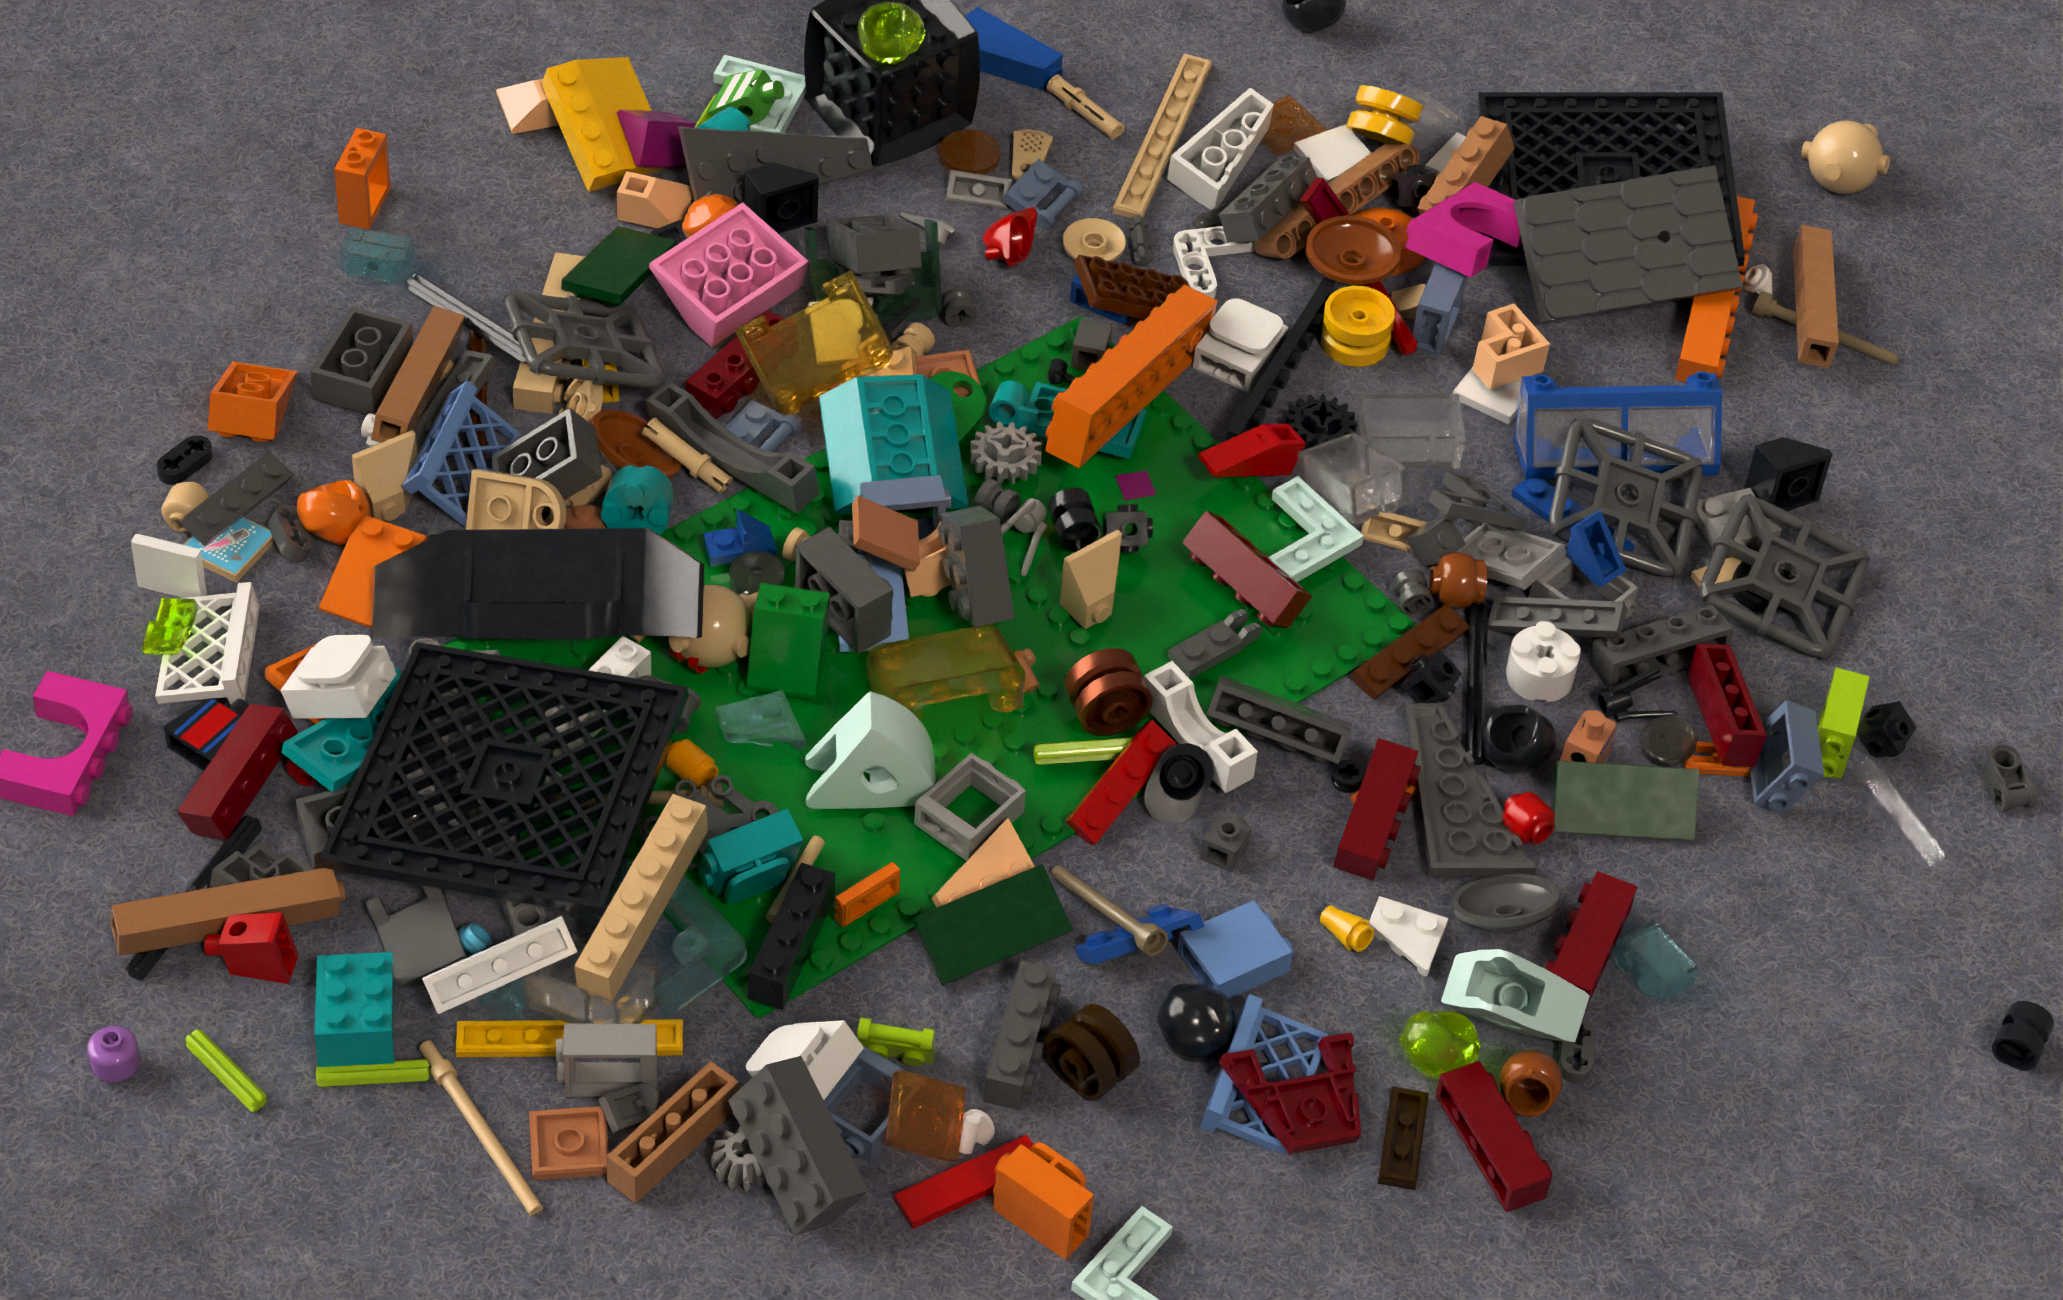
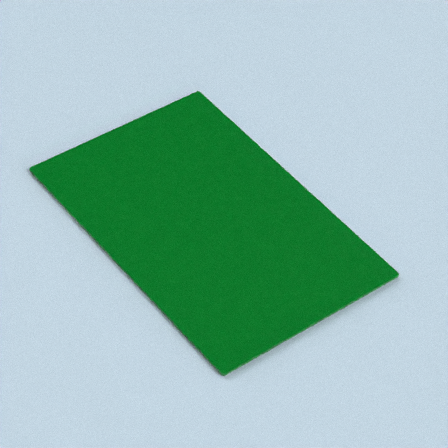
M1078 317L976 370L980 385L986 396V409L981 422L959 446L968 508L975 507L974 500L976 494L986 481L985 471L976 473L975 464L970 463L971 440H975V433L977 431L984 433V426L986 425L993 429L996 428L997 423L991 419L989 407L998 386L1005 381L1018 382L1026 388L1029 398L1036 382L1068 389L1071 384L1064 381L1061 384H1052L1049 382L1047 375L1051 361L1054 358L1064 360L1068 365L1067 373L1075 378H1080L1086 373L1085 370L1071 368L1073 343L1080 318L1086 319L1085 317ZM1110 342V349H1113L1115 345ZM1164 390L1144 408L1147 410L1146 419L1130 459L1098 451L1085 464L1077 468L1046 452L1048 438L1037 435L1036 441L1042 443L1041 465L1037 466V473H1028V480L1026 481L1017 477L1015 484H1011L1009 479H1004L1001 483L1003 489H1012L1020 494L1021 501L1019 507L1025 500L1033 498L1040 501L1047 511V516L1043 520L1047 528L1041 535L1026 576L1023 577L1021 575V570L1034 532L1023 533L1013 525L1002 535L1015 619L974 627L955 611H952L948 599V592L952 591V585L940 589L934 596L924 597L920 595L911 597L905 570L902 568L909 649L863 651L859 654L853 651L840 652L838 634L829 626L828 651L816 700L747 690L750 652L745 657H739L728 665L709 668L706 672L700 674L692 670L686 661L679 662L670 655L669 636H646L640 643L636 642L629 635L624 636L651 651V676L675 685L686 686L694 690L701 698L700 708L693 712L689 719L690 725L688 730L680 734L675 733L670 746L677 741L691 740L715 760V765L719 768L718 775L729 777L733 783V788L752 802L768 801L774 804L779 812L788 808L803 838L794 865L789 867L784 881L776 887L738 903L727 904L724 898L725 893L714 896L711 887H705L702 883L699 872L687 869L666 905L663 914L749 1012L756 1018H762L777 1008L748 1000V972L772 924L766 919V914L813 836L821 837L825 844L812 866L836 873L835 897L892 861L901 869L900 889L898 894L844 927L835 920V914H837L835 906L837 903L834 900L786 1003L913 930L915 926L912 919L915 916L936 908L931 898L963 866L966 860L914 824L915 806L812 809L806 805L807 794L825 773V771L809 768L805 764L806 755L869 692L884 695L900 703L921 721L931 739L935 754L936 783L970 753H973L980 759L990 762L996 770L1009 779L1016 780L1026 790L1024 813L1012 825L1032 860L1076 834L1065 823L1066 819L1115 761L1103 760L1037 765L1034 760L1035 745L1134 737L1142 726L1150 720H1153L1167 735L1179 744L1150 712L1136 726L1119 734L1094 736L1086 732L1080 724L1075 708L1064 688L1065 677L1069 670L1083 657L1095 651L1108 648L1124 649L1132 653L1144 678V675L1171 662L1168 658V650L1221 620L1225 621L1231 613L1244 609L1249 614L1248 621L1244 626L1238 628L1235 633L1238 635L1243 627L1257 622L1263 628L1260 637L1243 647L1241 652L1190 679L1194 684L1199 705L1206 715L1221 675L1298 704L1356 670L1414 628L1416 624L1343 556L1297 582L1312 595V598L1289 628L1275 625L1272 628L1257 617L1259 611L1253 605L1248 607L1241 603L1234 596L1237 592L1230 585L1226 587L1220 584L1211 576L1214 571L1209 566L1203 567L1196 563L1189 556L1191 550L1182 542L1205 511L1222 516L1267 557L1309 535V533L1272 500L1273 491L1257 476L1218 478L1211 475L1197 456L1200 452L1218 445L1220 442ZM826 448L803 459L815 466L820 494L798 514L750 486L665 530L661 536L704 564V585H720L733 590L738 595H751L759 591L761 583L795 588L796 562H791L782 556L785 541L794 528L798 527L807 531L811 537L830 527L838 535L839 520L853 521L852 514H835ZM1147 470L1156 495L1124 500L1115 475ZM1073 487L1082 488L1088 492L1102 531L1100 539L1103 538L1102 512L1118 511L1117 505L1138 504V510L1147 511V518L1151 517L1153 521V537L1147 538L1148 545L1139 546V552H1120L1112 615L1104 622L1096 623L1087 629H1084L1060 605L1064 558L1075 552L1067 551L1061 547L1048 510V502L1052 496L1061 490ZM933 507L922 513L901 514L913 519L933 518ZM946 509V511H948V512L961 510V509ZM737 510H741L770 526L777 548L776 556L717 566L710 565L703 542V533L735 528ZM1131 523L1125 526L1126 534L1132 529ZM459 636L442 646L469 651L498 650L500 656L589 670L622 636L591 639H471ZM1025 648L1031 649L1035 655L1036 661L1031 668L1040 683L1038 689L1027 694L1024 693L1011 663L1012 654L1017 650L1022 651ZM486 695L475 701L478 705H482L493 700V698ZM522 700L511 705L510 708L512 711H515L527 704ZM500 710L488 717L494 721L504 716V713ZM1206 715L1208 720L1224 733L1237 729L1243 736L1247 734L1244 728L1236 725L1227 727L1218 724L1212 720V716ZM534 716L521 723L525 728L536 723L538 719ZM625 717L612 724L617 729L630 723V721ZM512 726L502 732L505 736L516 732V730ZM603 728L593 739L606 734L607 731L605 730V728ZM535 737L533 740L537 744V738ZM631 737L624 739L627 744H629ZM614 744L603 749L602 752L606 756L619 750V748ZM592 754L579 760L582 766H585L597 759ZM665 757L653 791L675 790L676 784L682 780L667 768V757ZM569 765L557 772L564 776L574 771V769ZM863 772L865 778L870 782V774ZM600 773L591 777L594 783L603 780ZM1149 779L1144 783V785L1140 788V790L1136 793V795L1132 798L1131 801L1144 794ZM583 782L569 787L568 790L573 794L586 786ZM723 783V792L728 790V786ZM970 785L945 808L976 829L1001 805ZM724 799V809H722L727 814L741 813ZM648 805L640 825L647 817H660L666 805ZM761 812L756 815V819L759 820L768 815ZM655 824L648 827L649 832L652 831ZM640 825L634 838L637 848L623 866L626 873H628L644 845L639 836ZM695 854L691 863L698 864L701 862V857Z

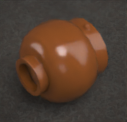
M1454 552L1443 555L1439 559L1437 566L1431 567L1429 575L1430 592L1437 595L1438 601L1443 606L1447 604L1454 609H1463L1471 606L1472 603L1484 602L1487 587V569L1484 560H1476L1466 553Z
M1523 1050L1513 1054L1504 1063L1499 1076L1500 1090L1503 1097L1511 1103L1517 1114L1526 1117L1539 1116L1545 1113L1557 1101L1563 1086L1561 1069L1556 1061L1545 1052L1538 1050Z

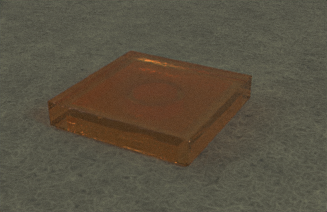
M1287 95L1271 102L1274 106L1270 126L1261 141L1276 156H1280L1293 150L1295 142L1325 132L1327 129L1291 95Z
M903 1070L894 1072L885 1146L946 1162L958 1161L966 1087Z

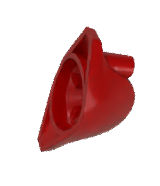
M1034 206L1002 217L985 231L983 242L987 247L985 255L988 261L1002 260L1007 262L1008 266H1014L1028 257L1038 217Z

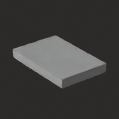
M1487 523L1478 526L1463 539L1466 545L1457 551L1469 554L1476 560H1484L1487 578L1524 590L1566 555L1564 544L1513 528L1501 531Z

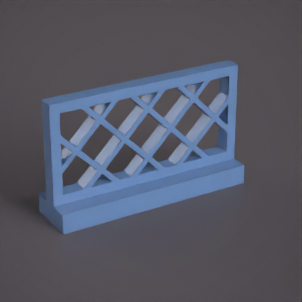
M468 380L448 394L401 486L411 495L419 490L465 528L467 514L462 510L459 500L468 499L469 501L472 470H468L464 455L473 454L477 469L493 471V468L486 467L482 453L494 455L517 441L521 436L520 432L474 396L478 388ZM470 409L479 414L482 424L473 425L469 413ZM494 430H499L508 438L506 445H498ZM475 431L485 432L489 446L479 445ZM466 432L470 447L461 448L458 433ZM454 455L459 471L449 470L446 456ZM461 477L466 493L456 492L452 478ZM435 479H443L447 494L443 495L432 487Z
M1249 994L1239 1014L1226 1053L1254 1049L1255 1052L1264 1050L1271 1064L1261 1067L1264 1075L1276 1071L1281 1081L1290 1079L1284 1068L1295 1064L1300 1066L1306 1076L1315 1075L1321 1057L1317 1044L1322 1037H1326L1328 1034L1261 1007L1263 999ZM1262 1021L1276 1026L1281 1035L1267 1039L1260 1027ZM1303 1037L1317 1043L1314 1050L1302 1053L1294 1039ZM1286 1043L1293 1057L1280 1061L1272 1047ZM1220 1067L1199 1128L1214 1132L1218 1128L1267 1149L1288 1154V1151L1277 1138L1269 1136L1264 1127L1267 1126L1266 1123L1258 1117L1252 1105L1223 1068ZM1244 1108L1251 1122L1242 1125L1228 1119L1231 1111Z

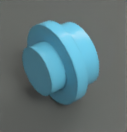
M470 923L468 927L463 926L458 931L464 950L469 956L488 949L493 943L489 933L476 923Z

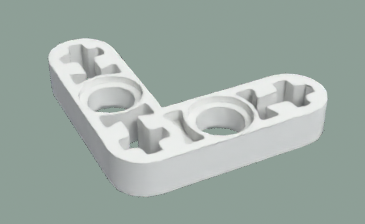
M1222 226L1183 230L1174 236L1173 252L1181 275L1188 282V286L1213 299L1216 295L1217 281L1208 257L1255 251L1254 241L1227 243ZM1213 239H1219L1224 241L1225 244L1215 245L1212 244L1210 241ZM1185 243H1188L1189 246H1192L1191 252L1188 253V248ZM1190 264L1200 265L1202 269L1192 270L1189 269L1187 266ZM1202 279L1203 288L1206 290H1202V288L1198 286V280Z

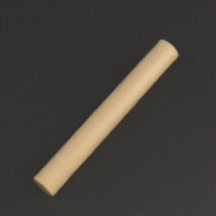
M813 836L766 914V919L770 923L773 922L800 864L805 863L812 866L825 844L821 837Z

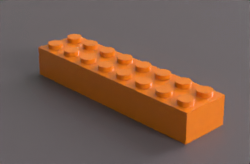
M1183 285L1174 294L1170 293L1165 302L1160 307L1156 306L1144 321L1140 320L1130 334L1123 335L1119 343L1113 349L1109 348L1104 353L1102 359L1096 364L1092 363L1083 376L1080 378L1076 377L1064 393L1059 392L1052 403L1053 419L1045 433V436L1048 437L1045 451L1077 468L1085 464L1139 414L1142 409L1193 364L1195 347L1209 331L1210 321L1214 317L1218 301L1187 285Z

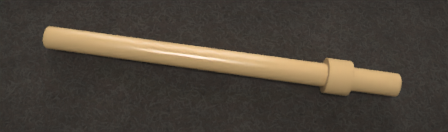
M432 1041L423 1042L419 1050L424 1058L428 1060L431 1067L430 1074L439 1086H444L529 1215L532 1216L542 1211L543 1206L457 1080V1071L448 1059H443Z

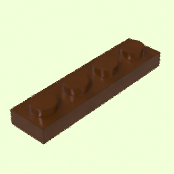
M1445 604L1354 670L1350 678L1368 696L1376 700L1410 674L1412 670L1409 666L1419 655L1425 653L1428 656L1438 649L1444 650L1466 634L1469 630V625L1450 605Z

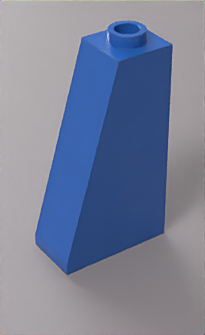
M976 7L965 16L978 33L981 72L1039 90H1044L1053 76L1059 74L1062 77L1063 54L979 7Z

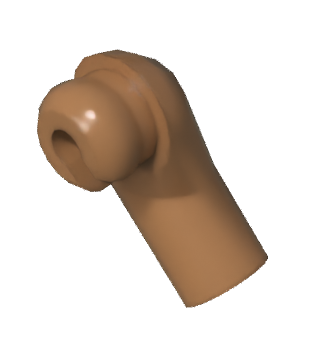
M1028 648L1022 651L1017 650L1011 656L1013 672L1026 694L1040 687V683L1031 668L1036 658L1033 651Z

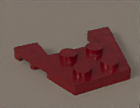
M1352 1032L1322 1037L1317 1044L1328 1073L1267 1082L1254 1049L1226 1053L1219 1060L1220 1066L1289 1154L1354 1143L1361 1136L1358 1093L1355 1092L1354 1088L1356 1064L1353 1065L1351 1048L1354 1045Z

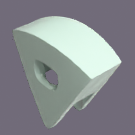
M874 692L867 693L830 729L805 757V764L809 768L825 771L806 796V805L812 809L915 806V802L936 784L935 754L931 739L921 721L900 703ZM863 772L870 774V782L865 778Z
M1491 949L1460 953L1455 956L1441 1002L1474 1018L1514 1032L1556 1041L1575 1042L1590 996L1580 988L1526 959L1508 951Z

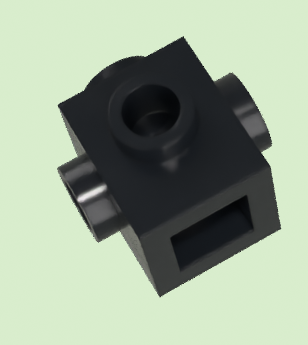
M1425 165L1407 166V171L1391 172L1392 202L1399 207H1408L1410 211H1418L1417 207L1421 198L1428 193L1435 183L1436 173L1426 169Z
M1138 504L1117 505L1118 511L1102 512L1103 537L1118 529L1122 533L1121 553L1139 552V546L1148 545L1147 538L1153 537L1152 518H1147V511L1138 510ZM1131 523L1132 529L1126 534L1125 526Z
M1438 649L1428 656L1425 653L1419 655L1410 664L1409 668L1412 671L1401 687L1416 703L1444 702L1457 690L1454 685L1462 673Z
M1897 701L1872 706L1864 715L1856 734L1871 756L1875 758L1895 757L1904 751L1906 743L1917 727L1901 702Z

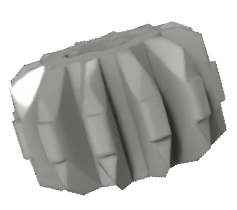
M741 1126L736 1134L725 1130L723 1140L715 1141L713 1156H711V1167L716 1171L718 1182L728 1181V1187L731 1191L738 1183L743 1184V1189L746 1193L750 1189L751 1182L762 1188L766 1177L755 1154L750 1149L749 1142Z

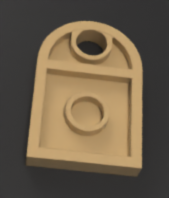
M472 469L466 529L564 528L566 522L565 502L560 492L551 483L537 478ZM546 506L550 507L554 513V520L550 525L546 524L542 519V510Z

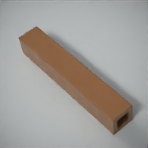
M1801 225L1793 247L1798 362L1830 368L1839 345L1832 230Z
M433 306L376 412L371 440L382 443L414 430L460 342L465 315Z
M320 868L111 905L110 926L118 956L205 941L209 933L222 934L226 920L231 915L278 912L283 913L288 926L339 915L340 902L345 901V889L342 880H336L333 869Z

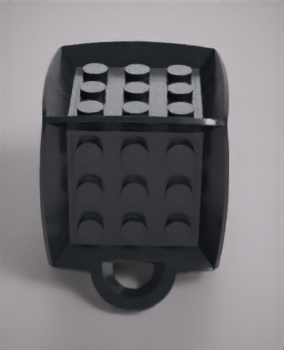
M824 0L811 8L806 28L804 73L808 101L837 136L866 138L872 165L880 166L912 156L945 141L972 124L980 85L978 33L951 0Z

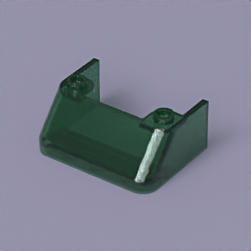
M931 219L924 220L926 251L921 252L922 267L912 268L914 284L905 288L904 293L893 295L882 293L854 295V291L843 290L837 265L829 259L817 258L816 230L811 227H804L806 259L809 261L807 278L811 301L819 302L873 297L874 301V299L878 298L880 303L875 314L876 322L885 323L893 322L917 298H921V304L904 321L934 318L942 308L937 222Z

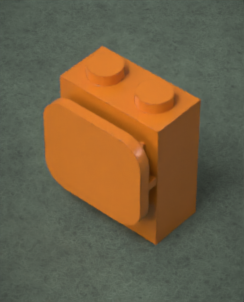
M1036 1142L1030 1149L1020 1144L1011 1155L1006 1153L1000 1158L995 1167L996 1184L993 1189V1210L1064 1260H1067L1090 1234L1094 1194L1086 1189L1087 1181L1085 1175L1075 1164L1041 1142Z

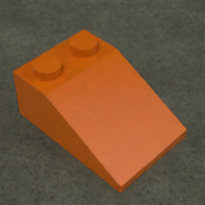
M232 361L210 392L208 430L216 431L218 435L224 437L242 435L249 436L253 441L257 442L274 440L280 432L298 371Z
M365 515L346 543L321 600L319 610L372 628L374 566L427 541V536Z

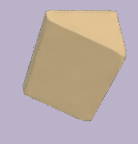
M1368 507L1361 534L1364 536L1363 540L1414 553L1405 538L1427 522Z

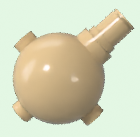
M1844 120L1827 125L1818 132L1812 142H1804L1801 152L1802 159H1806L1809 162V168L1814 179L1826 190L1837 194H1852L1865 189L1876 179L1879 173L1886 174L1890 165V156L1883 155L1877 129L1871 124H1861L1856 121Z
M704 585L702 638L669 636L670 647L675 652H680L687 659L689 657L699 658L698 666L704 668L723 667L734 662L739 657H745L750 652L753 613L758 592L751 595H738L733 590L720 585Z

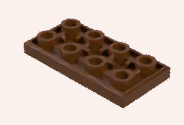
M1078 255L1074 261L1090 307L1141 319L1149 317L1151 311L1156 306L1160 307L1170 293L1174 294L1183 285L1188 286L1186 279L1180 275L1171 276L1158 273L1150 268L1145 270L1132 267L1125 262L1115 263L1106 261L1099 256Z

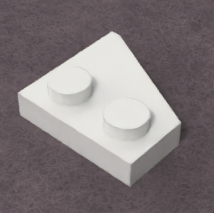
M1379 896L1369 921L1370 926L1374 928V935L1378 939L1387 942L1390 949L1400 957L1405 956L1418 967L1417 971L1421 975L1427 977L1447 926L1448 918Z

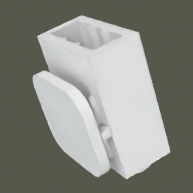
M1230 299L1224 303L1211 319L1209 331L1195 347L1193 368L1250 393L1287 337L1288 326L1283 324L1282 319L1278 315L1242 299Z
M333 635L322 639L315 647L309 650L282 687L281 693L293 719L366 718L397 674L385 646H373L368 635Z
M844 1020L795 1023L794 1025L779 1027L769 1034L747 1062L746 1069L751 1076H754L766 1064L802 1056L823 1100H825L864 1047Z

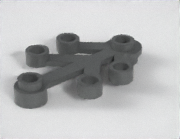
M718 775L712 780L711 793L717 799L727 800L741 813L727 814L697 792V786L692 780L682 779L675 787V795L706 805L708 833L696 852V855H699L701 859L709 839L727 833L731 829H737L757 821L756 815L763 812L769 816L779 812L777 807L768 801L752 802L733 788L731 779L725 775ZM718 783H724L728 786V790L719 792L715 786ZM682 787H689L692 790V794L684 796L679 790ZM650 816L642 821L639 836L643 844L650 834L648 827L656 824L659 816ZM690 863L687 869L698 871L700 863Z

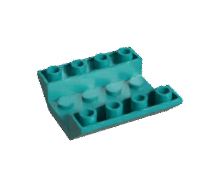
M923 374L855 377L819 396L835 514H852V503L858 495L860 496V482L941 475L944 489H950L951 509L968 508L950 390Z

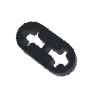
M190 436L163 455L156 464L159 480L168 485L181 483L209 463L213 456L210 440L204 436Z

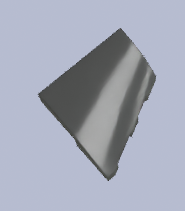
M259 842L244 854L235 851L214 867L209 888L314 870V868L290 851L281 857Z

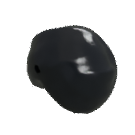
M1283 0L1282 10L1288 22L1302 32H1316L1331 27L1342 17L1346 7V0Z
M1523 704L1503 705L1493 711L1484 722L1482 730L1483 753L1485 758L1496 768L1512 774L1525 773L1532 768L1544 764L1552 756L1556 746L1555 730L1550 720L1531 706Z
M1178 984L1174 986L1160 1005L1157 1015L1158 1025L1163 1038L1171 1051L1183 1060L1190 1062H1202L1223 1053L1228 1048L1235 1029V1014L1230 1000L1224 993L1208 985Z

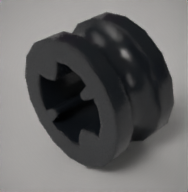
M1353 760L1339 761V764L1336 763L1333 768L1331 781L1337 790L1344 793H1353L1360 789L1364 778V769ZM1344 773L1352 774V779H1344Z

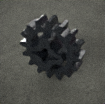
M1321 394L1320 400H1315L1312 395H1308L1307 402L1298 399L1296 407H1289L1285 424H1289L1306 443L1304 452L1308 453L1311 449H1314L1317 456H1321L1322 451L1327 450L1330 455H1334L1335 448L1345 451L1346 444H1352L1356 434L1357 422L1354 421L1355 412H1348L1349 405L1347 403L1338 405V398L1336 397L1331 401H1327L1324 394Z

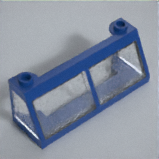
M1703 371L1696 372L1687 378L1686 385L1558 387L1557 383L1548 375L1522 376L1514 443L1525 479L1555 478L1556 468L1561 465L1566 437L1572 420L1581 415L1632 433L1642 432L1646 434V438L1685 451L1695 458L1699 457L1704 464L1701 467L1703 475H1719L1721 465L1723 391L1716 374ZM1597 434L1611 456L1629 462L1631 454L1630 445ZM1580 437L1573 468L1597 477L1599 463L1583 438ZM1644 450L1640 463L1641 467L1661 474L1681 465Z

